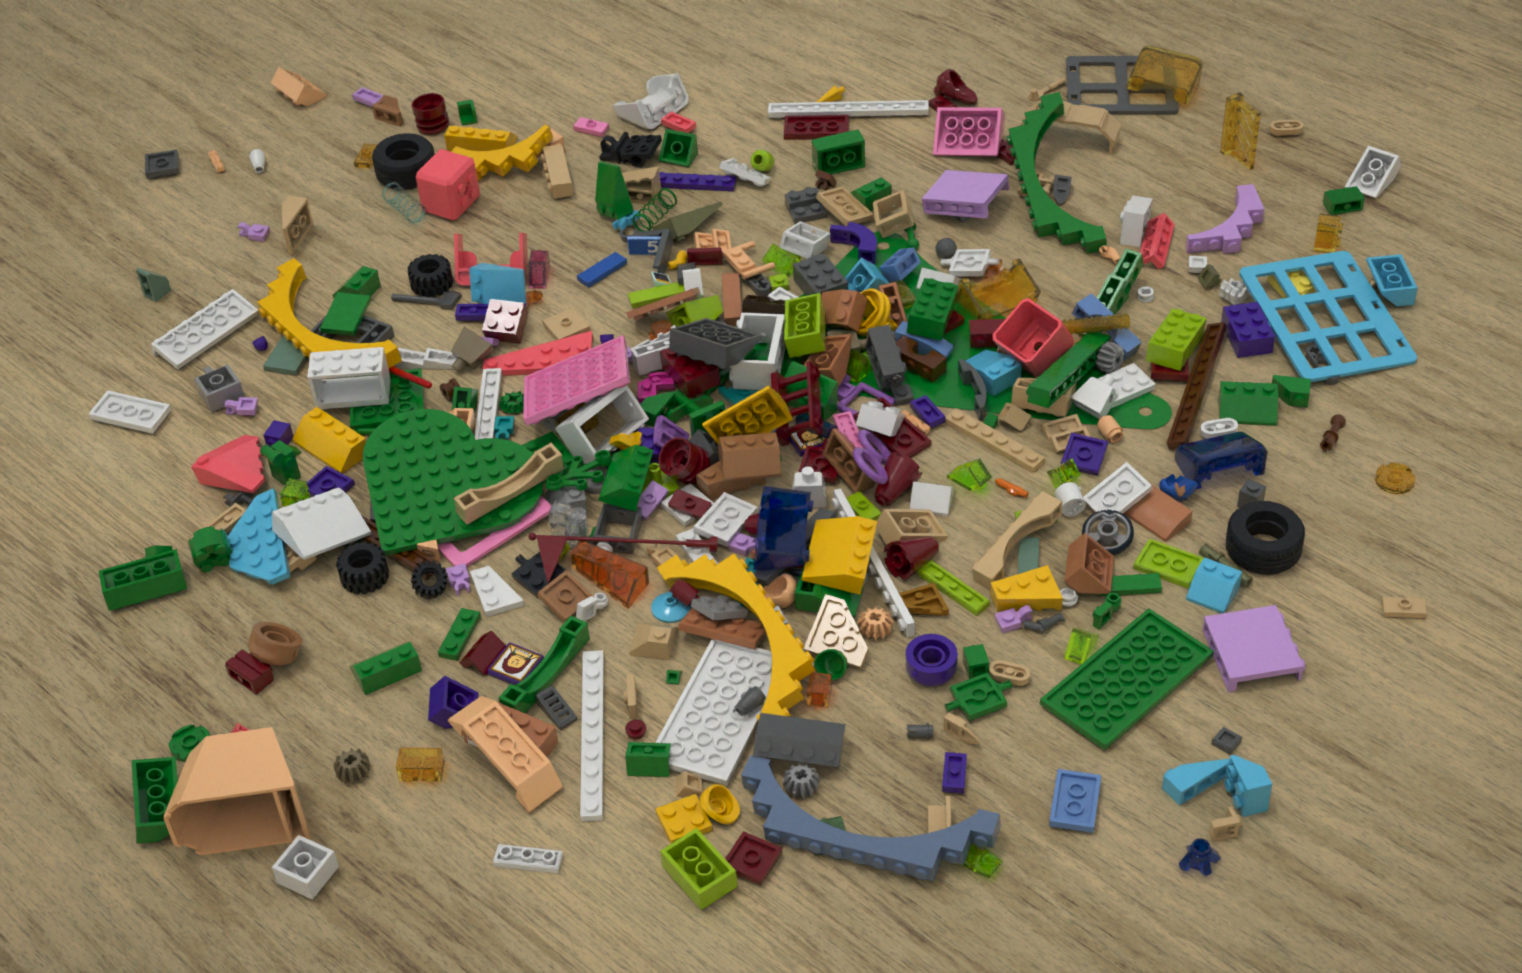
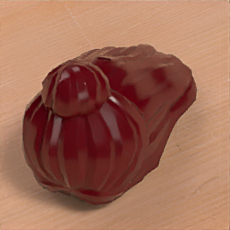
M947 69L938 76L936 86L934 87V94L936 96L942 95L964 103H977V95L966 86L961 76L955 70Z

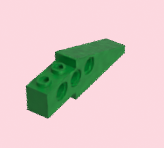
M1127 248L1124 250L1113 273H1109L1096 297L1114 316L1129 298V292L1144 265L1142 253ZM1082 324L1078 334L1085 336L1090 331L1102 333L1104 329L1096 325L1084 326Z

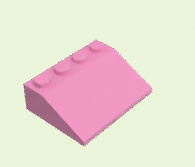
M937 107L933 155L998 156L1005 122L1003 109Z

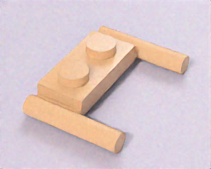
M754 241L722 251L723 258L735 268L743 280L775 269L774 262L756 268V264L744 252L755 247Z

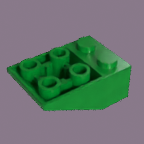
M804 564L795 591L796 609L818 613L826 594L845 600L852 617L855 618L864 587H862L861 594L859 595L802 581Z

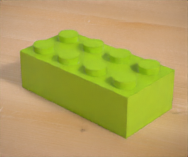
M820 293L785 300L784 341L790 358L825 351V307Z
M1172 308L1149 340L1145 361L1181 371L1185 362L1204 336L1207 318L1199 314H1191L1181 309Z

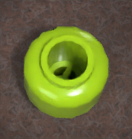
M765 150L755 151L750 160L752 167L760 172L770 171L775 161L773 155Z

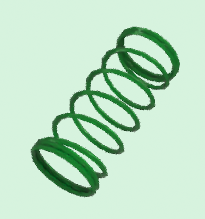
M662 188L653 199H650L648 204L644 205L643 209L639 210L638 214L633 216L632 221L636 229L641 232L645 231L640 229L635 223V217L638 216L640 221L639 216H641L649 224V228L644 226L648 229L646 231H650L653 228V224H657L658 219H662L663 214H667L668 209H672L677 204L676 195L670 189ZM661 191L670 192L675 199V203L673 204L667 195L661 194ZM661 195L666 196L671 201L672 205L667 204L662 199ZM654 200H659L660 204L667 209V212L663 213L655 205ZM649 205H654L656 210L662 213V217L658 218L657 215L652 210H650ZM644 210H649L652 216L657 218V222L653 223L645 215Z

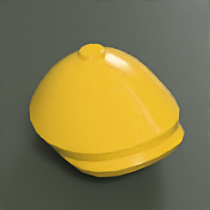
M714 784L702 792L700 803L708 816L721 824L727 825L734 823L738 819L740 814L739 803L725 786Z

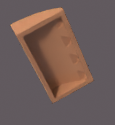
M1152 485L1153 490L1123 514L1166 542L1191 523L1193 511Z

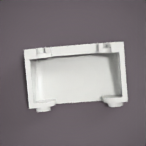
M678 73L654 76L647 81L646 89L649 94L647 97L633 103L619 101L612 107L620 118L649 130L660 125L661 119L671 111L676 113L686 106L689 97Z

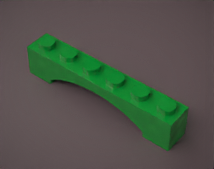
M570 616L559 628L556 640L541 663L524 680L516 685L510 684L499 696V703L526 714L536 702V695L552 684L590 640L588 623Z

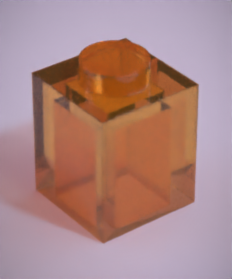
M810 674L807 687V705L828 707L832 690L831 674Z

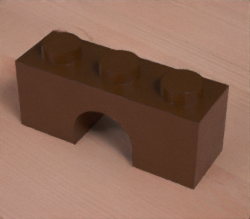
M902 336L895 342L896 346H899L901 350V361L905 362L906 369L931 382H935L947 371V357L933 350L926 355H918V342L906 336Z

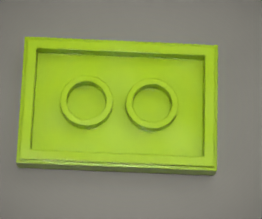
M1149 538L1134 562L1133 569L1146 574L1159 573L1160 579L1189 589L1195 572L1204 557Z

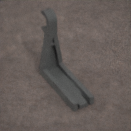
M621 229L619 235L623 242H627V237H661L653 269H657V273L665 274L674 241L670 229L637 232L635 229L632 235H625L624 230Z

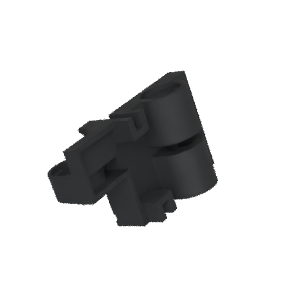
M624 132L618 141L614 137L607 135L600 143L602 153L599 159L617 160L618 164L621 162L625 164L629 160L631 165L640 168L647 159L652 158L662 142L661 135H634L630 138L628 132Z

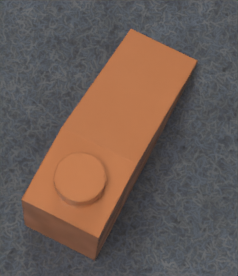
M893 282L879 285L877 290L886 294L890 300L891 310L889 318L897 324L898 328L902 321L907 322L897 284Z

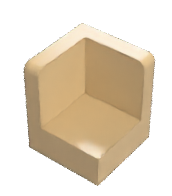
M1006 403L998 419L1022 431L1031 415L1014 404Z

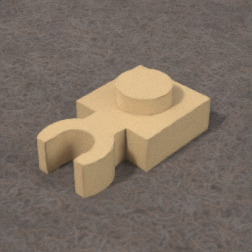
M655 544V547L646 545L647 553L651 555L652 561L658 566L676 555L668 546L662 548L661 544Z

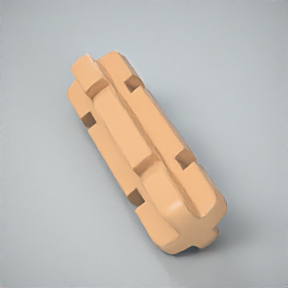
M215 150L209 151V158L218 173L224 172V164Z
M907 410L901 412L925 435L930 433L931 427L923 423V421Z

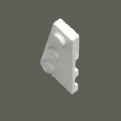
M734 158L722 161L719 168L723 169L725 173L730 175L736 174L741 180L753 181V184L762 187L767 185L771 177L755 169L749 170L748 165L744 163H736L737 160Z
M490 566L470 571L486 617L525 606L524 600Z

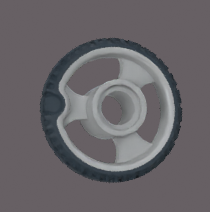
M1107 509L1090 515L1083 524L1082 534L1087 533L1096 542H1100L1104 546H1112L1117 543L1113 547H1104L1112 555L1123 552L1130 546L1134 537V528L1126 515L1124 516L1119 511ZM1103 519L1098 524V532L1090 533V527L1096 521ZM1115 520L1120 521L1126 527V535L1118 533V525Z

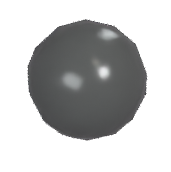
M950 238L940 239L935 246L937 255L942 259H951L957 250L956 243Z

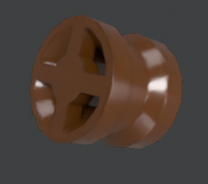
M454 378L450 379L448 383L440 385L441 393L448 401L453 398L454 386L460 387Z

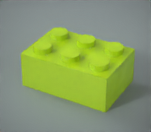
M697 828L660 850L662 867L700 910L738 887L736 870Z

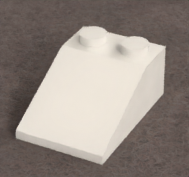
M1368 146L1345 187L1358 186L1363 195L1376 199L1395 179L1401 168L1400 157Z

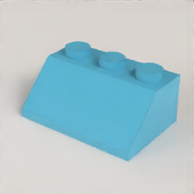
M1402 254L1366 258V262L1384 297L1396 306L1414 305L1418 288Z

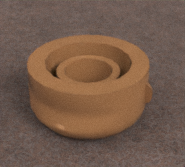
M259 622L253 626L248 641V648L250 653L261 662L274 666H286L293 663L298 657L303 639L299 633L287 626L273 622Z

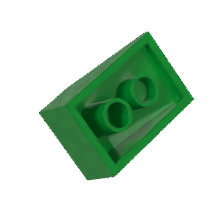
M600 161L598 162L595 194L596 208L600 215L617 220L632 213L634 209L620 166Z

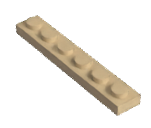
M957 408L945 417V424L1032 473L1045 463L1044 456Z

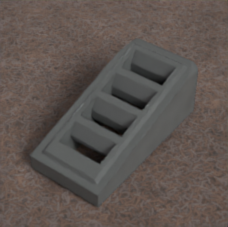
M553 686L546 688L536 695L539 708L560 730L578 720L575 713ZM567 714L566 717H564V718H562L561 720H559L560 717H562L563 715Z

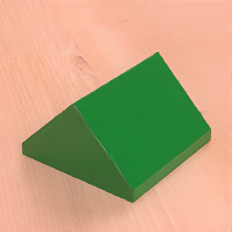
M665 129L658 161L690 167L698 155L697 135Z

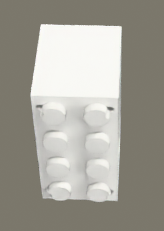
M741 313L736 327L762 335V339L758 343H771L768 361L744 360L743 358L738 364L730 366V381H733V389L761 390L768 385L771 387V373H781L786 348L784 341L785 314Z
M384 347L310 353L307 377L315 407L331 409L389 404L391 378Z
M626 385L623 388L617 387L612 389L606 395L594 397L555 429L574 457L582 456L584 464H588L595 460L596 452L601 450L612 452L617 449V447L609 444L612 436L619 433L630 435L633 431L643 428L645 426L644 423L649 418ZM612 401L626 424L594 449L580 426Z

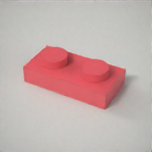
M672 111L661 119L662 125L676 131L689 133L696 128L695 121Z

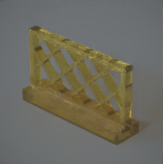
M1239 92L1226 97L1220 153L1223 155L1230 154L1251 170L1254 169L1261 113L1246 103L1244 95Z

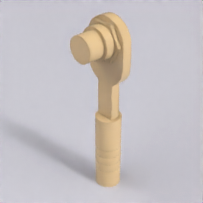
M1062 77L1042 90L1032 88L1028 99L1031 101L1041 99L1040 96H1043L1046 92L1066 83V78Z

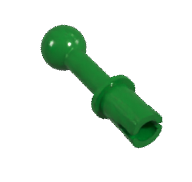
M914 222V226L906 228L904 231L908 235L906 247L915 248L916 251L920 243L914 235V230L916 229V223Z

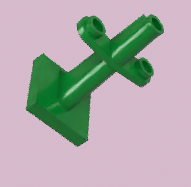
M678 390L675 391L676 405L678 407L668 411L667 419L676 423L687 415L689 417L692 437L698 429L707 432L702 423L725 411V404L722 400L713 403V398L708 395L691 400Z

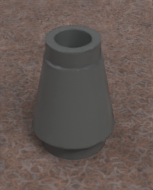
M754 686L747 690L734 708L738 714L743 716L762 705L766 696L760 688Z

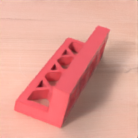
M1165 212L1148 221L1140 250L1144 265L1152 262L1158 270L1165 265L1175 225Z

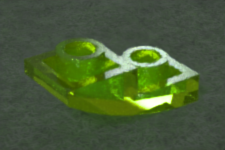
M971 843L963 866L979 875L990 878L1003 861L985 848L981 851Z

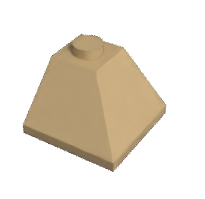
M638 622L629 655L669 660L678 627Z

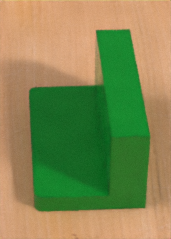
M628 742L625 755L627 775L669 777L671 743Z

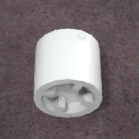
M1072 482L1062 484L1055 491V498L1062 501V513L1068 517L1079 515L1086 507V502L1080 491L1081 487Z

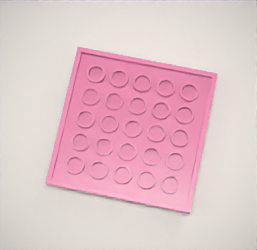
M624 335L525 376L523 419L526 425L537 424L548 416L554 417L560 411L573 409L577 404L587 403L598 395H606L612 389L625 387L630 382L627 343Z

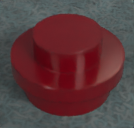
M631 720L625 726L626 734L631 739H641L646 733V724L641 720Z

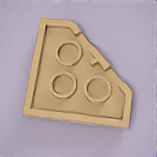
M825 594L804 646V651L817 655L827 649H836L845 655L849 666L862 669L869 649L847 604L843 599Z

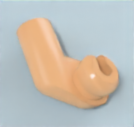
M1106 245L1099 248L1102 257L1112 259L1114 264L1117 265L1121 257L1115 248L1107 247Z

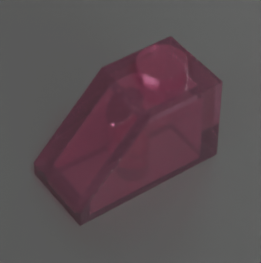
M541 250L531 251L529 258V289H546L550 271L548 251Z

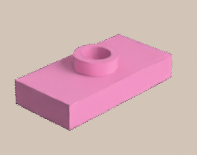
M580 117L573 128L574 131L603 137L609 129V123Z

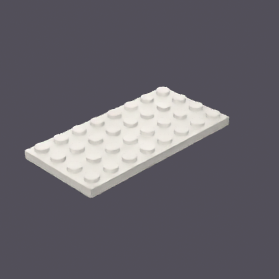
M714 639L710 641L656 743H671L669 759L671 770L681 773L686 771L702 779L725 786L728 785L758 726L759 721L756 716L761 713L764 703L743 716L738 714L734 706L737 705L747 690L754 686L760 688L767 698L772 673L771 651L757 647L751 649Z

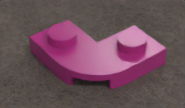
M666 372L648 374L649 378L638 382V403H642L646 397L657 395L656 390L674 389L672 378Z

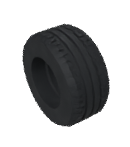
M402 133L387 137L376 146L372 153L376 178L388 188L397 190L416 188L417 172L435 155L433 145L423 136L412 133Z
M1271 501L1251 502L1241 506L1231 515L1226 533V550L1232 560L1245 570L1265 575L1278 574L1290 569L1299 561L1303 550L1305 527L1294 511L1280 503ZM1265 534L1278 540L1264 541L1255 538L1253 535Z

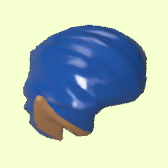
M1171 474L1160 481L1159 488L1176 501H1183L1191 497L1199 484L1181 475L1176 479L1174 474Z

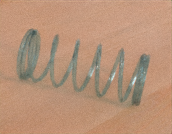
M391 182L382 190V198L410 223H417L423 219L426 212L425 207L415 200L413 196L409 195L398 183ZM391 185H397L398 187L394 189H399L397 196L391 200L389 196V200H387L385 196L387 189ZM403 193L402 198L399 201L395 202L399 195ZM408 197L407 202L400 206L401 201ZM413 201L411 207L405 210L406 205ZM417 206L416 212L418 207L422 206V213L415 219H409L408 216L415 213L409 214L410 210Z

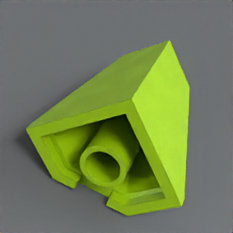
M714 295L685 302L667 311L666 315L670 327L674 325L678 327L704 318L715 320L723 312L719 296Z

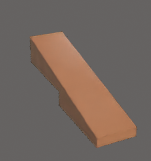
M739 273L722 274L724 322L728 325L736 326L737 320H740L742 313Z

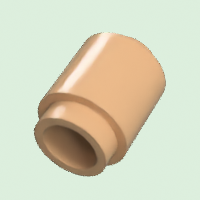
M1103 416L1099 419L1097 428L1107 441L1116 443L1122 439L1124 435L1123 429L1112 416Z

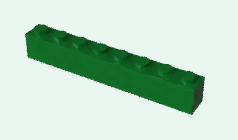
M1090 331L1083 336L1080 341L1076 342L1071 349H1068L1063 356L1028 385L1026 391L1028 395L1027 402L1049 408L1096 365L1098 350H1101L1103 344L1110 342L1111 336L1095 331Z

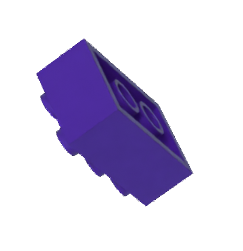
M1258 302L1223 307L1221 322L1226 324L1227 329L1225 333L1237 358L1273 353L1275 335Z

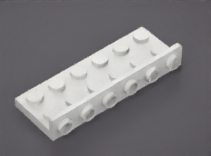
M232 289L202 310L196 312L189 319L184 320L174 329L169 330L162 337L156 339L151 343L152 353L154 356L160 354L176 369H180L259 315L258 309Z

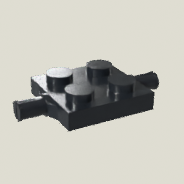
M540 552L529 560L519 554V557L517 556L515 560L521 566L511 573L512 577L538 599V592L548 585ZM558 563L550 582L566 571Z

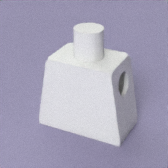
M1106 374L1102 381L1091 377L1072 395L1071 399L1074 405L1098 419L1107 416L1116 399V393L1111 387L1116 380L1109 374Z
M804 467L802 472H796L791 490V503L801 508L827 507V489L823 474L821 472H814L812 467Z

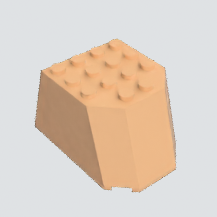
M272 727L206 736L189 753L164 814V821L174 846L180 848L184 845L195 849L196 854L207 855L291 843L298 835L311 840L293 779Z

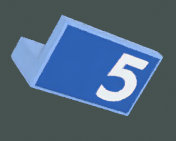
M627 237L629 255H656L661 237Z

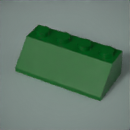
M633 445L614 453L598 501L636 512L653 450L645 446Z
M177 549L99 570L102 593L109 611L187 589Z
M176 757L131 760L136 844L159 842L169 835L164 821V814L178 782Z

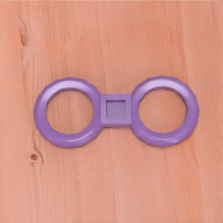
M862 429L858 432V439L863 448H855L853 450V458L870 479L876 483L885 484L888 481V475L881 464H886L890 452L877 436L868 430ZM869 441H871L879 449L881 454L874 449V447L869 443ZM867 463H868L874 470H876L877 473H876L875 471H873V470L867 465Z

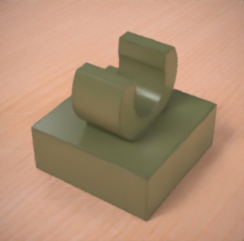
M1207 264L1198 276L1203 286L1210 290L1213 285H1219L1222 281L1219 278V273L1210 264Z

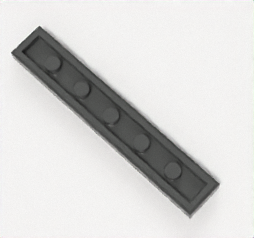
M823 508L815 512L753 573L758 580L755 583L768 586L810 545L816 520L837 518L836 512Z

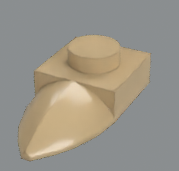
M948 712L944 717V732L969 744L978 745L981 743L977 736L966 727V721Z

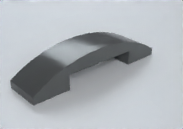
M960 359L958 360V374L963 385L971 384L975 393L974 410L979 421H983L986 414V387L984 381L972 365Z

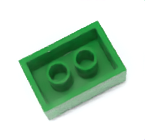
M859 129L813 139L812 165L815 172L817 173L818 170L833 175L865 167V140Z

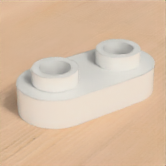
M1232 418L1206 421L1201 424L1200 434L1203 438L1209 440L1233 436L1237 433L1238 423Z

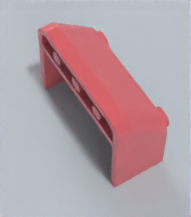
M519 233V251L512 253L510 265L500 266L524 269L525 276L528 261L527 233ZM454 234L455 280L460 285L468 286L470 285L469 268L477 265V257L473 252L463 251V234Z

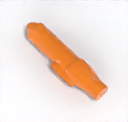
M1001 478L995 479L996 485L1006 489L1009 494L1028 497L1029 492Z

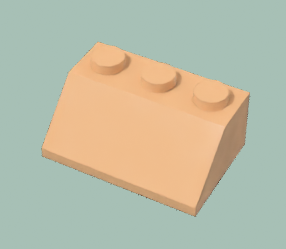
M278 67L271 81V84L275 86V90L284 93L283 96L291 99L298 106H301V104L309 106L327 96L326 93L301 75Z

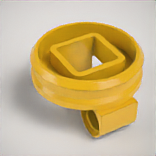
M874 288L860 292L868 298L863 314L868 319L865 321L862 318L859 332L856 333L862 337H867L868 329L884 325H890L891 331H894L897 328V324L889 318L891 305L888 296Z

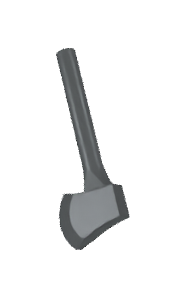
M457 291L443 292V297L439 298L392 294L391 300L435 304L441 306V309L452 310L462 297V294Z

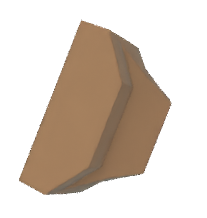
M383 95L379 102L372 105L375 119L399 127L404 124L397 98Z

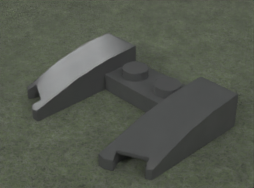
M365 315L356 331L363 334L357 343L385 342L394 337L391 325ZM324 317L311 332L331 339L337 334L321 333L320 330L325 319Z

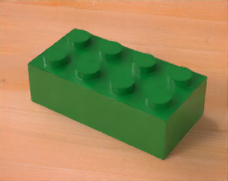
M924 278L909 314L906 333L942 341L956 304L959 286L950 282L936 281L933 278Z

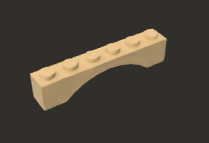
M549 443L535 451L518 471L505 480L486 488L469 489L454 498L456 513L466 525L544 481L548 476L563 470L562 454L552 443Z
M1044 491L1037 497H1034L1027 509L1021 511L1017 520L1010 523L1007 531L997 538L996 543L985 551L984 556L979 561L974 563L972 567L973 581L990 590L991 582L1004 579L1005 562L1012 548L1028 534L1052 526L1062 515V501Z

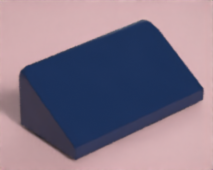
M806 413L797 415L795 417L796 425L809 421V415ZM823 421L822 435L819 436L828 439L832 429H837V426ZM810 428V429H806V431H809V432H811V433H814V434L818 435V434L815 433L811 428Z

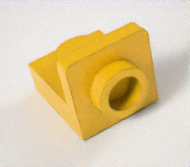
M639 431L630 435L619 433L610 438L609 444L621 450L633 445L640 446L642 433Z

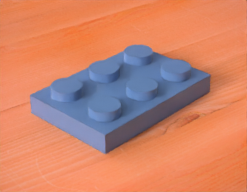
M1058 769L1049 826L1094 833L1101 775Z

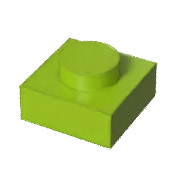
M786 274L769 276L772 292L778 287L789 290Z

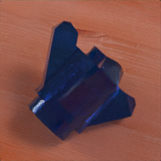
M1202 838L1195 839L1191 845L1186 846L1188 853L1178 864L1181 870L1188 871L1190 868H1193L1207 877L1212 874L1210 862L1216 863L1221 857L1216 850L1210 847V843Z

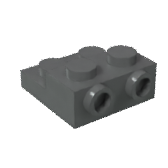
M806 187L804 190L797 192L791 190L785 194V206L794 224L800 221L808 222L827 217L824 206L816 199L817 193H819L817 187Z

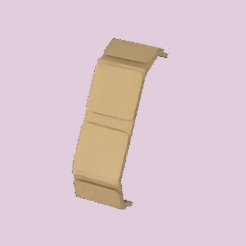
M1039 102L1031 106L1028 111L1039 109ZM1063 102L1064 115L1059 116L1055 122L1098 129L1110 141L1109 154H1112L1121 132L1120 122L1104 108L1073 105L1069 102Z

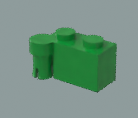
M280 440L271 445V447L269 445L262 446L260 453L267 458L273 478L287 487L301 477L292 448Z

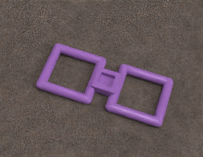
M848 374L845 375L840 386H838L837 399L841 401L837 404V410L843 413L851 411L853 418L857 411L847 407V405L862 391L879 399L883 397L891 405L895 403L893 397L863 382L859 383L856 387L849 384L851 376Z

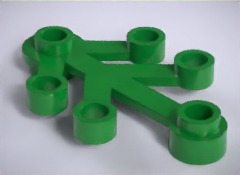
M607 450L596 452L595 460L584 465L582 456L573 457L569 471L567 465L563 464V470L546 478V488L551 491H558L562 487L576 486L577 490L582 491L588 488L585 478H592L593 482L596 483L603 481L602 471H587L597 466H608L611 461L610 452Z

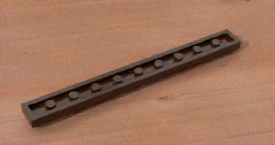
M1225 322L1207 324L1166 443L1169 449L1187 447L1227 329Z

